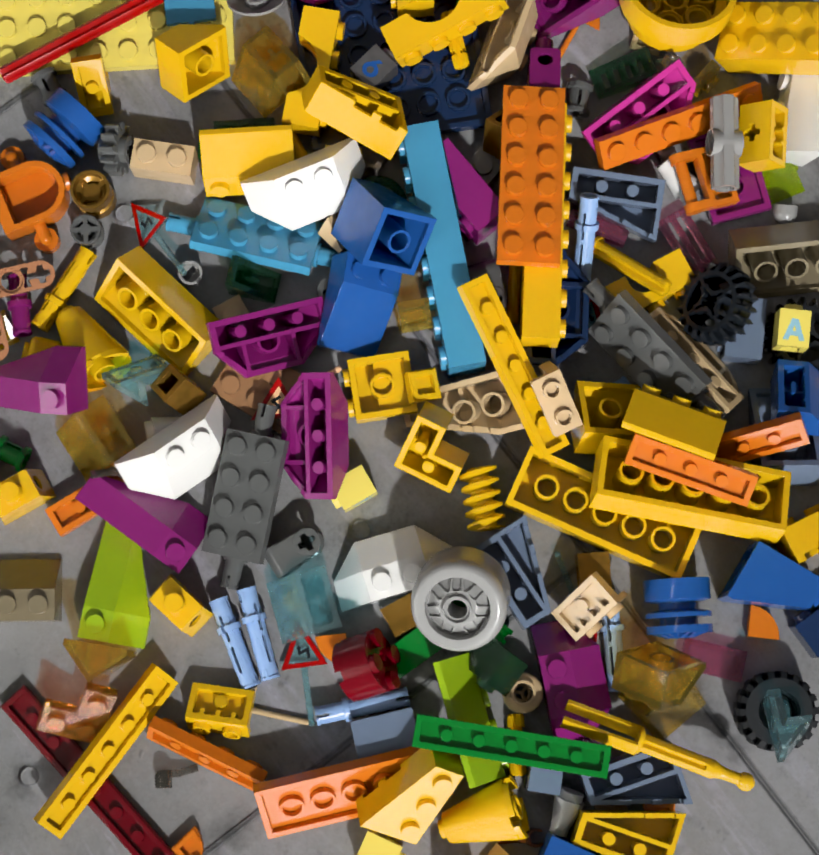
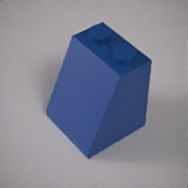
M353 177L331 234L361 265L414 276L437 219L381 184Z
M758 541L747 547L717 599L728 603L794 611L810 609L812 605L815 607L819 605V576Z

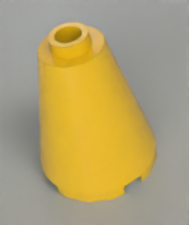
M70 305L60 310L55 323L62 345L85 346L88 392L107 387L104 382L112 377L115 381L121 378L132 363L128 350L82 307Z
M510 775L505 776L443 811L441 819L437 822L441 837L443 839L447 838L449 843L511 841L529 838V835L526 833L530 831L528 816L523 798H518L514 794L513 790L518 788L514 778Z

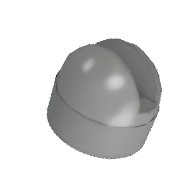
M773 205V218L777 224L793 223L796 220L798 213L797 205Z
M185 261L178 268V278L185 285H195L202 278V268L195 261ZM194 266L197 271L186 281L182 276Z

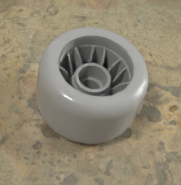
M456 546L436 553L422 567L412 590L411 612L417 628L430 642L451 651H471L488 644L496 637L506 620L511 600L508 576L495 558L477 548ZM460 600L464 602L466 606H458L454 604L452 601Z

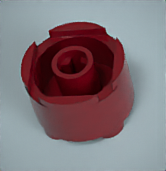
M379 628L371 629L335 644L332 651L333 668L335 673L341 672L344 681L339 682L340 687L352 701L366 700L400 687L397 663L401 660L399 650L394 644H389Z

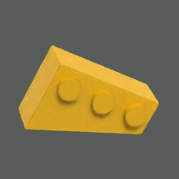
M321 65L317 66L302 92L305 112L389 160L392 159L408 133L399 96Z
M819 504L804 510L803 512L806 517L796 522L793 517L788 518L787 531L775 544L779 553L797 564L819 553Z

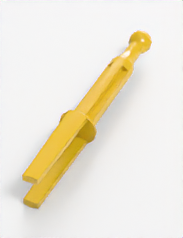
M571 699L567 701L564 710L631 736L635 740L627 739L564 716L560 725L564 729L612 746L631 755L642 752L704 777L736 784L742 791H750L755 786V779L750 773L735 772L722 766L715 759L648 735L645 728L638 724Z

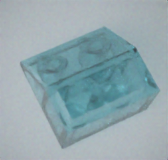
M325 565L297 572L266 584L282 644L343 627Z

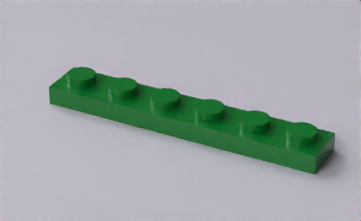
M417 714L412 747L603 779H607L612 749V746L421 714Z

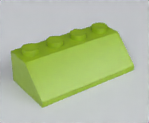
M465 653L432 663L448 719L497 727L495 718L489 720L486 707L491 706L486 688H479L476 678L482 675L477 657L471 659L470 654ZM459 755L469 789L505 777L504 769L509 768L507 762Z

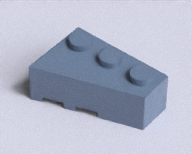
M574 166L571 172L570 190L567 200L579 206V195L581 193L591 192L598 194L600 199L598 201L597 216L653 244L657 240L666 180Z
M524 515L475 547L495 558L505 570L511 588L509 610L522 630H525L551 613L527 517Z
M642 752L636 755L625 753L611 758L607 779L579 775L587 801L591 805L693 804L681 767Z

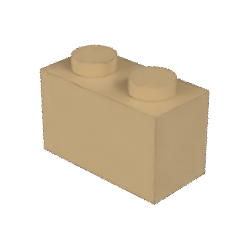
M134 138L129 168L133 175L138 178L195 185L199 161L198 152L195 146Z

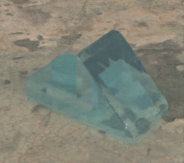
M155 354L102 373V379L120 392L148 406L145 385H151L170 363Z
M780 688L769 689L766 692L763 707L777 763L786 760L806 733L813 716L790 717L789 703L786 699L783 700Z

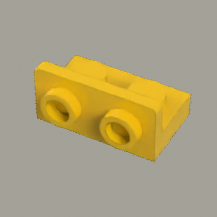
M193 682L185 713L187 727L201 735H208L210 732L220 733L229 739L249 738L251 732L250 720L256 697L255 691Z

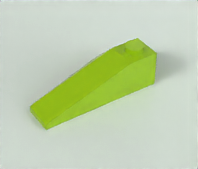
M106 521L83 605L77 637L145 649L151 614L148 605L142 547Z

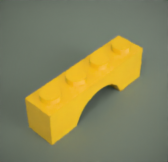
M459 0L455 9L441 20L422 22L405 13L380 27V30L394 58L403 68L416 65L423 59V56L433 50L440 51L446 48L450 41L458 36L471 34L483 22L498 19L509 6L506 0Z
M304 5L298 32L300 44L314 55L317 60V66L321 65L331 70H337L340 59V51H336L337 41H343L346 25L345 22H341L340 11ZM306 85L296 91L287 92L281 121L282 125L292 124L293 133L320 137L321 127L326 128L327 124L304 111L302 92Z

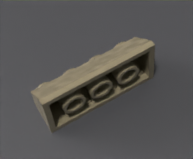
M819 220L728 230L729 264L741 268L744 273L751 277L750 282L757 287L752 294L756 295L757 298L819 292Z
M62 559L0 560V622H62Z

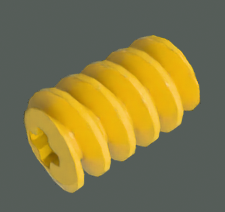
M497 465L470 468L459 476V481L469 483L461 488V493L471 495L463 500L464 506L473 507V509L465 513V518L475 520L467 525V530L484 532L507 527L497 524V521L503 519L505 514L495 512V509L502 506L503 502L493 500L494 496L501 493V489L491 488V484L497 482L499 477L491 476L489 472L496 469Z

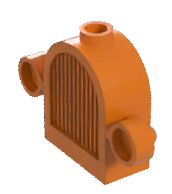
M15 146L7 147L0 155V162L6 169L0 172V223L5 235L13 242L36 232L34 236L36 247L42 253L52 254L59 249L61 240L56 231L48 228V226L58 222L65 215L70 203L69 190L72 180L68 172L60 174L52 165L43 161H27L25 154L20 148Z

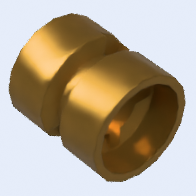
M82 171L71 182V197L83 214L101 219L110 215L115 209L117 202L116 193L107 178L99 171Z

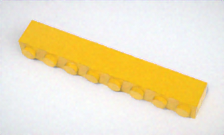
M565 103L559 268L522 266L520 342L522 346L557 348L560 338H565L566 319H561V308H566L567 289H562V278H567L568 260L563 259V249H568L569 230H563L564 219H569L570 201H564L565 190H570L571 172H565V163L570 162L572 144L566 143V133H571L572 115L567 114V103Z

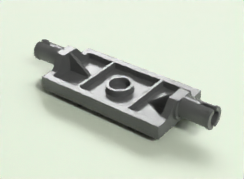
M595 278L586 286L587 288L583 292L601 309V315L588 332L641 389L643 384H647L661 389L660 395L672 399L674 395H678L691 400V407L703 410L705 405L722 411L707 395L709 391L706 387L712 380L626 289L614 297L598 278ZM725 412L722 413L721 418L726 415Z
M259 402L257 404L258 408L253 430L250 429L249 432L227 428L201 550L222 555L226 559L219 586L228 587V589L233 590L240 589L239 585L244 563L264 564L289 441L274 438V434H271L278 406Z

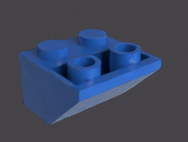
M777 359L770 381L771 420L800 412L808 435L819 436V370L810 362Z

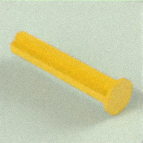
M602 236L595 238L593 259H599L659 296L666 295L672 286L669 279L605 243V239Z

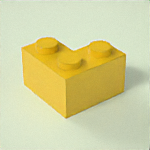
M425 401L394 466L451 493L470 454L442 440L454 414Z

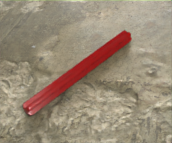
M127 0L1 66L0 75L6 83H11L162 4L164 0Z

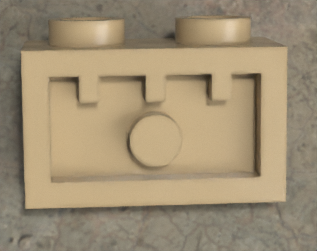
M551 361L539 365L538 367L542 375L531 380L530 384L552 435L558 437L583 425V422L560 369Z
M595 571L551 614L575 641H578L585 634L591 638L603 627L600 621L605 616L611 619L624 608L620 602L628 594L624 590L617 594L599 573Z

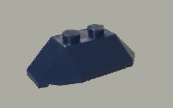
M564 249L563 259L568 260L567 278H562V289H567L566 308H561V319H566L565 338H560L557 348L524 346L531 365L539 366L547 361H551L554 365L558 366L588 342L589 296L583 290L587 288L586 286L590 281L567 256Z

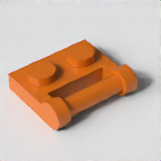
M705 147L682 151L669 156L670 165L675 167L686 203L684 206L686 216L735 205L740 201L737 190L716 192L711 189L710 157L707 156ZM688 162H693L704 200L698 201L687 167Z

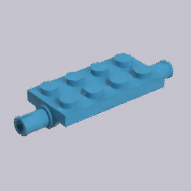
M205 197L200 214L196 218L169 212V217H167L166 231L191 236L189 249L308 276L310 275L311 268H317V265L331 267L332 256L339 254L333 249L322 247V244H320L321 236H319L318 231L324 224L323 222L316 221L292 231L252 212L248 205L213 197Z

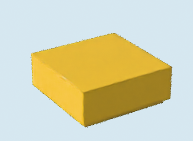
M436 368L407 371L403 374L409 404L442 398Z

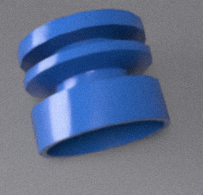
M58 87L45 101L53 113L50 118L44 113L36 111L34 116L42 126L39 127L29 119L23 126L31 135L33 142L55 162H59L72 170L76 162L68 152L71 151L82 159L85 155L77 143L82 140L93 147L99 141L100 134L105 133V129L80 102L67 91Z
M682 577L642 581L644 602L658 604L659 611L645 614V619H659L660 626L646 627V635H653L664 639L695 638L701 634L713 632V624H698V617L712 616V611L697 609V602L711 598L709 577Z

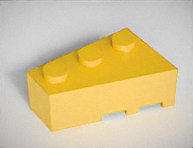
M420 748L400 764L401 769L389 779L384 777L378 782V787L369 795L365 796L362 794L356 799L360 827L416 845L464 777L458 754Z
M580 810L570 841L574 845L603 855H673L686 813L682 811Z

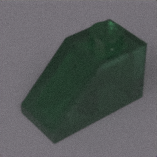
M495 639L478 649L470 651L469 670L479 677L476 683L490 694L497 690L504 696H507L528 666Z

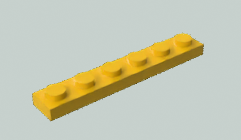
M486 273L457 287L459 295L539 459L545 458L570 445L565 433L558 437L551 433L530 384V381L537 378V375L488 274Z
M151 663L33 819L59 839H62L178 685V682L157 665Z

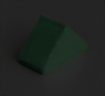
M232 255L225 287L231 295L236 296L239 294L240 297L275 304L282 274L239 256Z

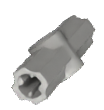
M722 94L710 98V129L706 135L705 150L707 156L710 157L711 189L716 192L736 191L740 188L739 158L744 148V135L739 130L738 97L731 94Z

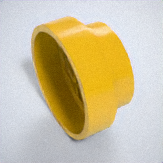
M619 0V4L631 30L641 41L661 51L682 52L695 48L699 44L717 36L727 25L737 0Z

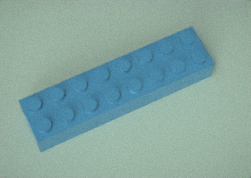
M438 120L408 125V133L397 149L400 165L406 164V167H402L406 194L412 193V196L408 197L409 202L437 219L423 252L424 256L421 257L420 267L423 282L429 281L430 286L426 287L429 311L435 310L436 316L432 317V328L435 341L441 340L442 347H438L441 371L447 370L448 378L485 371L486 365L483 342L457 290V287L469 282L470 277Z

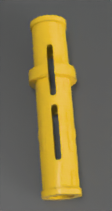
M84 246L79 247L55 287L44 296L45 301L31 321L34 326L46 333L49 332L58 313L68 306L66 303L97 258L96 254Z

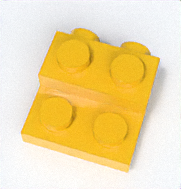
M408 350L347 360L348 368L342 369L345 387H351L353 398L347 399L349 417H356L357 424L418 413L417 403L409 404L403 376L405 372L411 371Z

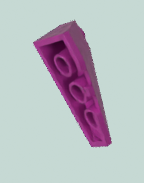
M58 345L1 365L0 407L56 415H70L89 409L85 346Z
M97 473L91 475L75 497V499L178 574L205 537L208 517L191 504L177 499L174 500L130 490L125 482Z

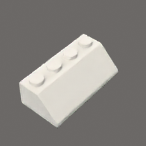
M780 74L777 82V89L780 90L776 102L788 108L786 163L802 167L819 157V75Z

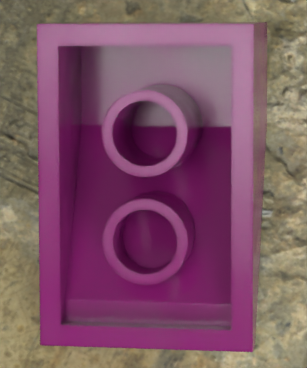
M535 0L538 19L534 27L537 29L536 36L537 38H552L602 17L620 5L619 0Z
M446 138L443 141V148L460 232L466 241L472 240L477 246L497 230L499 198L449 138Z

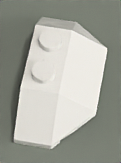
M348 138L243 180L240 184L252 212L294 231L338 213L352 178L361 179L366 165L357 141Z
M214 394L115 461L114 465L130 490L175 500L219 469L227 428H230L231 420L219 397Z
M415 525L354 542L333 582L342 612L412 592L417 577L425 563L436 553L453 546Z

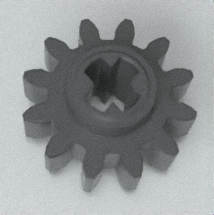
M110 121V124L104 125L105 133L100 134L101 137L99 138L97 148L100 163H105L104 173H108L109 176L123 177L124 174L129 173L128 164H130L134 139L132 135H129L130 126H125V122Z

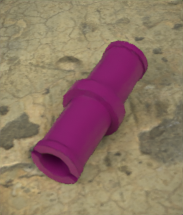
M15 273L7 276L9 290L16 289L20 283L19 277ZM22 273L23 276H24V282H25L24 287L26 288V287H27V281H26L27 275L24 274V273ZM28 292L10 296L7 307L11 311L12 335L14 337L31 336L29 310L32 308V301L28 299Z

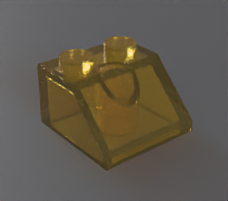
M654 641L617 652L611 688L624 693V697L628 699L638 700L647 704L648 708L653 711L665 712L667 709L683 703L705 671L707 663L659 641Z

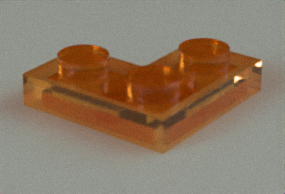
M87 681L77 706L46 698L36 722V730L91 743L108 721L118 697V689Z

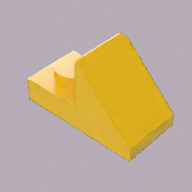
M94 54L71 58L70 64L80 103L94 117L114 114L109 74L105 72L102 55Z

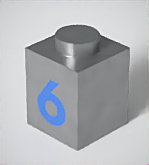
M375 44L349 68L350 77L382 90L398 75L397 61L390 50L387 48L382 50Z

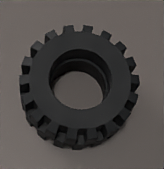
M783 671L759 673L754 675L752 679L746 680L743 683L744 687L736 693L738 698L737 702L733 703V708L736 709V715H733L734 722L738 723L739 728L737 729L741 735L747 738L746 741L756 745L757 748L774 752L791 751L794 747L799 748L804 745L803 741L805 739L809 740L813 735L811 733L812 728L817 727L818 721L815 720V715L819 714V707H815L814 701H817L815 694L810 693L809 689L811 687L806 682L800 681V677ZM768 693H782L791 704V719L781 730L766 728L760 719L759 706L762 699Z

